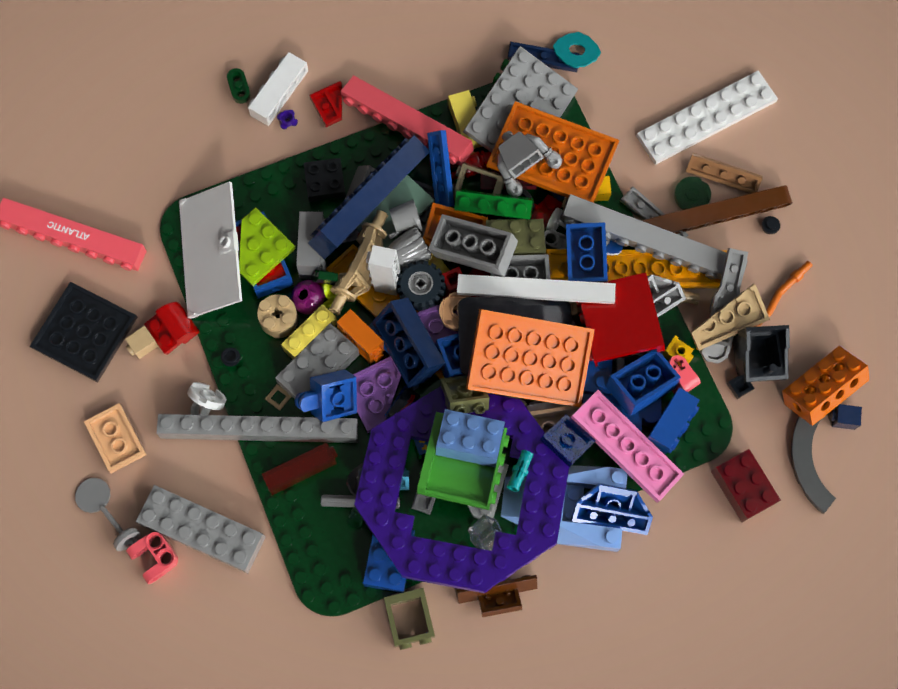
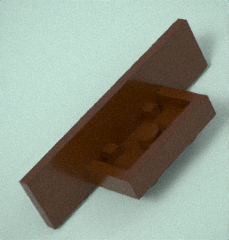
M537 575L505 579L486 593L458 589V603L479 600L482 617L522 610L519 592L538 589Z

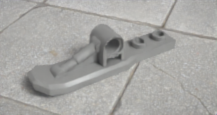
M728 248L720 286L710 303L709 317L741 294L740 288L748 252ZM734 336L702 349L701 354L705 361L718 364L727 359Z

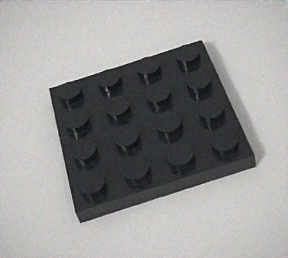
M70 282L29 347L98 383L138 317L118 305Z

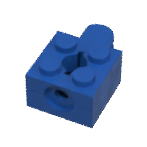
M343 369L310 377V390L298 393L295 397V405L303 412L311 411V414L321 422L356 414V376Z

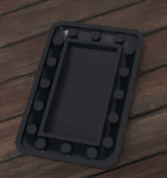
M515 297L463 298L457 306L460 370L464 375L468 376L479 309L572 325L570 303L568 301Z

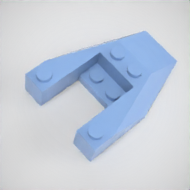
M569 466L557 544L618 552L621 549V528L572 522L571 518L576 501L584 495V488L592 489L597 484L626 488L627 473L622 468ZM511 476L505 477L501 517L518 525L526 477L522 481L519 492H514L507 488Z

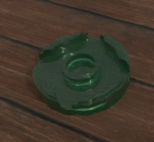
M690 176L682 179L677 184L674 190V199L682 210L708 204L711 200V190L709 185L702 181V179Z

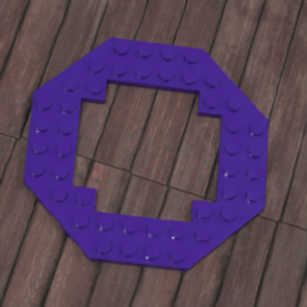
M441 386L372 428L354 506L402 578L486 593L493 586L516 573L517 570L538 558L542 553L557 545L570 465L520 399L488 394L489 410L482 414H476L475 412L467 413L505 422L504 428H507L506 435L513 438L509 457L519 459L522 450H527L533 454L526 476L517 533L513 535L496 531L492 551L411 536L415 516L395 512L411 439L429 442L436 412L444 413L445 409H447Z

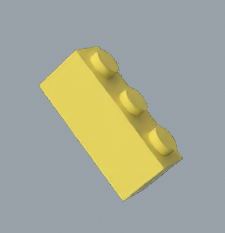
M469 90L449 95L448 106L457 133L472 140L474 149L483 147L463 133L476 113L475 107L477 104L475 97L471 96Z
M322 304L281 344L283 351L294 360L330 323L334 327L337 325L336 316Z

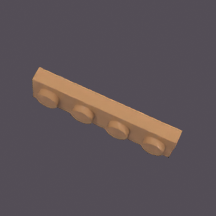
M692 153L686 168L688 173L749 193L757 192L763 179L761 175Z

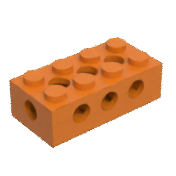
M838 346L782 391L784 404L813 426L869 381L868 365Z

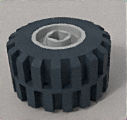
M416 261V265L410 263L408 264V269L405 267L402 269V274L399 273V281H397V291L400 299L408 297L414 309L418 310V312L441 304L443 297L446 295L444 275H442L439 268L436 269V265L432 263L430 266L428 261H424V264Z

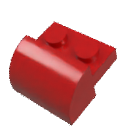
M171 302L155 311L157 314L144 323L166 355L171 353L180 344H186L200 333L193 321L187 318V313L179 302Z

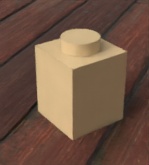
M145 326L125 338L129 344L126 348L132 356L136 354L139 359L158 347V344Z

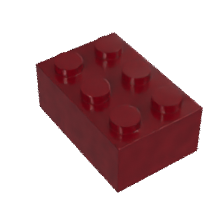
M750 449L720 464L711 471L742 523L781 501Z

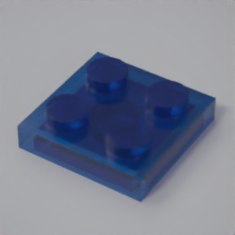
M567 414L540 439L569 467L596 441Z

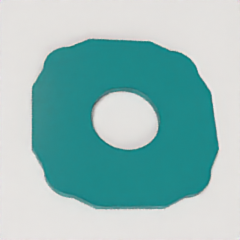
M581 32L568 33L557 39L553 45L555 54L565 64L573 68L586 67L595 62L601 55L598 45L589 36ZM572 45H580L584 48L585 52L582 55H574L570 52L569 48Z

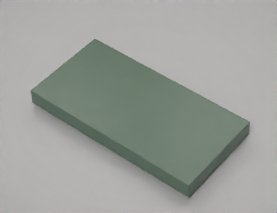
M407 175L356 227V230L360 233L363 223H372L377 210L387 213L388 218L382 227L387 233L386 238L383 239V247L387 248L395 239L403 234L401 233L389 239L388 235L396 232L389 209L413 199L420 217L435 200Z

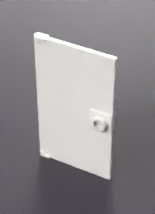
M229 181L189 198L179 200L187 318L190 319L242 301L238 234L236 232L232 182Z

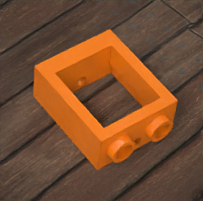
M350 309L336 322L337 328L359 349V354L370 365L374 361L377 363L384 356V342Z

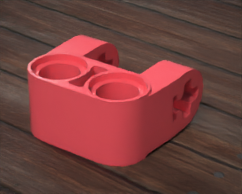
M676 355L668 361L681 377L676 388L672 390L673 394L676 393L679 387L689 392L701 383L698 375L684 357Z
M158 532L148 534L126 550L131 560L138 558L149 550L157 561L156 565L142 575L147 584L157 581L178 563L177 554L167 539ZM155 538H160V545L153 547L152 541ZM166 554H171V561L164 564L163 557Z

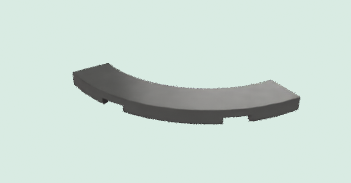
M799 416L791 439L793 471L807 499L818 511L824 514L836 498L821 482L812 458L813 436L821 419L812 426Z

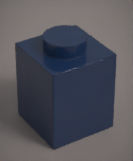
M839 404L830 411L832 427L857 429L861 426L862 407Z

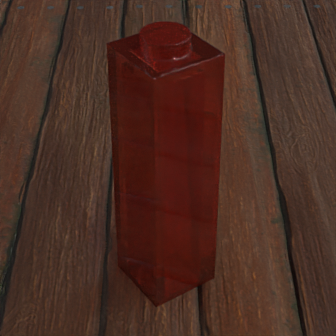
M325 443L263 473L262 476L270 493L274 495L337 464L335 458L338 455L333 446L329 448L328 444Z

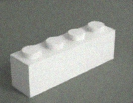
M289 52L285 57H282L277 69L270 73L269 80L260 87L256 98L249 102L250 116L269 126L307 74V62Z
M373 245L372 251H368L366 263H368V270L370 271L369 277L372 278L371 284H373L375 292L397 296V281H399L398 275L400 273L397 250Z

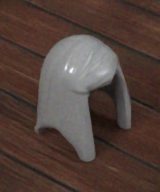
M416 227L404 232L387 247L397 250L400 271L404 267L408 269V264L410 263L416 265V261H420L421 264H424V261H429L432 258L423 237H421V233Z

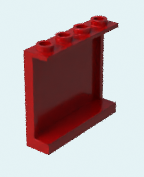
M646 272L603 282L616 283L615 304L576 302L577 307H581L583 312L579 314L581 325H586V328L595 329L589 358L590 361H594L595 367L598 366V362L657 349V352L665 351V344Z

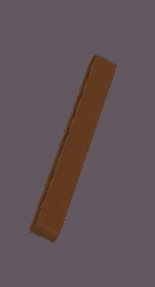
M787 185L641 221L679 234L681 233L679 231L687 232L780 209L791 205L793 202Z

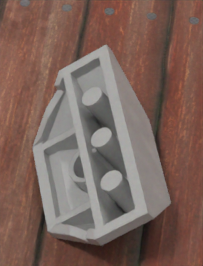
M652 274L647 276L657 317L686 300L679 282Z

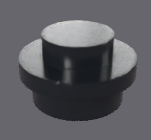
M773 216L764 218L761 224L766 234L777 233L781 226L780 221Z
M232 347L226 348L221 354L222 363L228 367L236 366L241 358L239 351Z

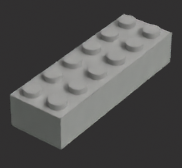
M156 485L153 486L136 520L138 524L247 574L266 538L256 530Z

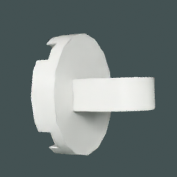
M200 382L192 383L187 392L188 396L194 401L191 406V415H208L211 409H223L226 402L225 395L217 389L215 392L210 390V385Z

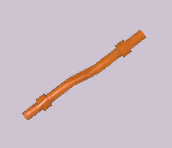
M806 261L798 270L795 269L790 274V278L775 291L766 309L769 317L773 314L781 296L795 282L798 283L804 277L803 275L813 266L811 262Z

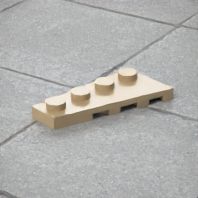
M752 284L690 332L697 350H702L738 334V331L746 327H754L770 320L756 285Z

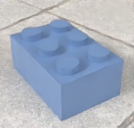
M445 409L436 445V455L495 468L505 422Z

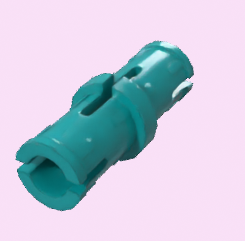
M527 450L521 451L517 464L512 468L513 474L507 484L509 490L519 492V488L524 477L528 474L527 469L533 458L531 452Z

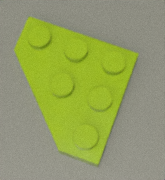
M254 208L241 221L239 260L240 274L254 286L296 249L295 245L257 208Z

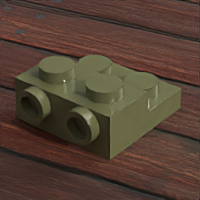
M468 376L440 379V386L444 393L445 405L448 410L462 413L475 412L476 414H482L489 410V396L487 392L466 389Z

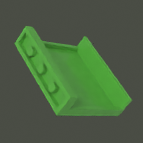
M436 412L417 487V494L489 510L490 504H495L497 492H494V486L500 483L502 473L498 472V468L504 465L506 454H502L503 447H508L510 438L509 435H506L507 428H504L495 468L436 455V445L444 413Z

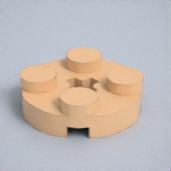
M453 292L442 300L439 307V315L446 328L458 331V316L453 311L457 310L460 300L471 296L457 295V292Z

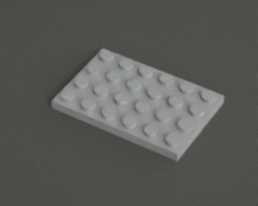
M520 46L463 133L492 153L515 101L560 118L578 88Z

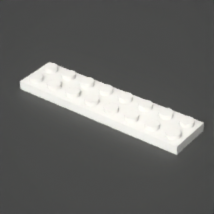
M758 70L638 132L636 137L656 165L775 103L778 98Z

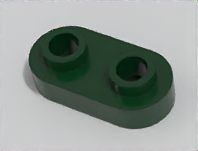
M231 69L227 73V80L232 97L237 103H246L250 99L251 94L245 74L241 69Z

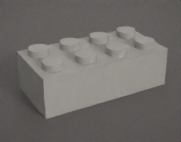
M442 214L428 250L436 258L505 277L518 240L510 232Z
M330 323L275 377L276 381L295 399L298 393L310 390V377L346 369L359 356V349Z

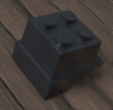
M789 325L746 327L738 331V336L733 338L732 343L737 376H744V383L789 379Z

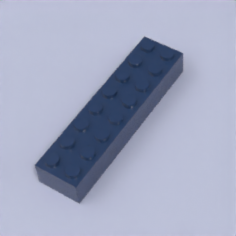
M415 135L410 140L405 138L310 235L312 239L308 244L323 259L328 257L429 153V149Z

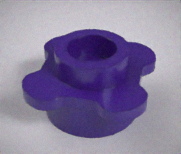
M284 110L277 115L282 129L298 124L293 110Z

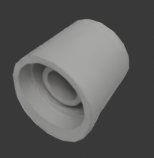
M413 199L389 209L396 229L395 233L388 235L389 239L414 227L419 228L421 232L423 231Z

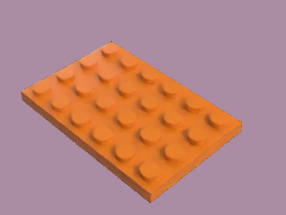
M515 101L487 162V167L499 171L497 167L498 155L500 154L499 145L504 143L502 135L505 132L511 131L513 135L517 132H522L524 135L531 134L537 136L548 147L560 154L562 164L558 169H553L547 165L546 159L543 158L518 176L517 179L567 198L571 194L594 203L619 140Z
M479 309L466 389L581 407L595 329Z

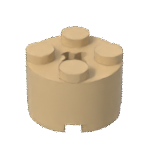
M271 295L259 303L257 316L265 333L274 338H284L293 332L298 324V314L294 303L288 296Z

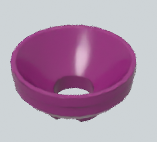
M312 280L299 282L291 293V301L294 303L296 310L305 315L313 314L325 300L323 287ZM306 289L308 296L306 299L301 300L299 294L302 290Z

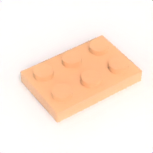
M120 403L84 421L109 473L112 474L147 455Z

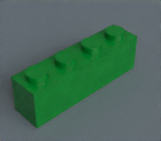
M459 189L456 191L454 210L530 220L534 198L513 197L510 195Z

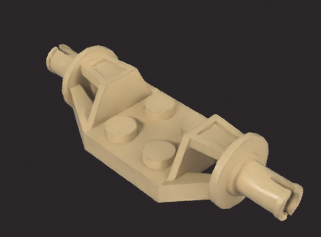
M377 210L372 223H363L362 230L356 239L360 244L358 252L351 262L348 272L339 273L338 281L330 289L336 297L329 310L336 315L341 314L346 301L354 302L356 297L370 290L372 278L369 277L370 271L368 270L366 257L368 251H372L373 245L383 247V239L386 238L387 233L382 227L388 218L387 213ZM350 286L355 287L351 291L347 290Z

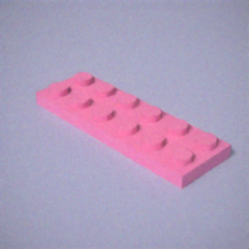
M599 390L570 417L656 503L684 475Z

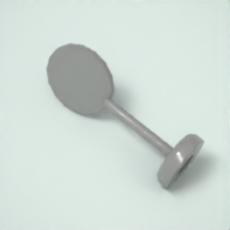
M99 478L85 480L77 488L75 494V501L78 507L88 513L101 510L119 533L113 543L117 551L126 550L139 539L140 532L136 528H129L123 531L105 508L111 497L110 488L106 482Z

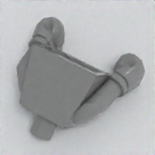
M507 131L502 135L504 143L499 145L500 154L498 155L497 167L504 178L506 190L510 196L518 197L523 192L521 183L515 180V178L543 158L546 159V163L550 168L558 169L561 166L562 158L560 154L548 147L541 138L531 134L524 135L522 132H517L513 135L511 131Z

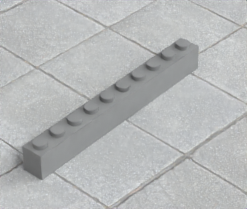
M571 194L566 199L560 220L564 221L565 225L605 222L606 240L612 239L621 246H631L640 253H650L659 260L666 259L675 266L682 265L691 272L706 274L705 276L709 279L717 278L721 280L726 252Z
M158 414L157 435L161 439L358 443V420L356 418H337L321 422L319 419L312 417Z

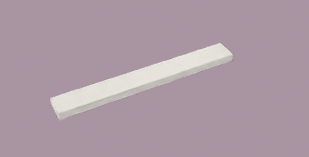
M458 274L457 295L615 304L616 283Z

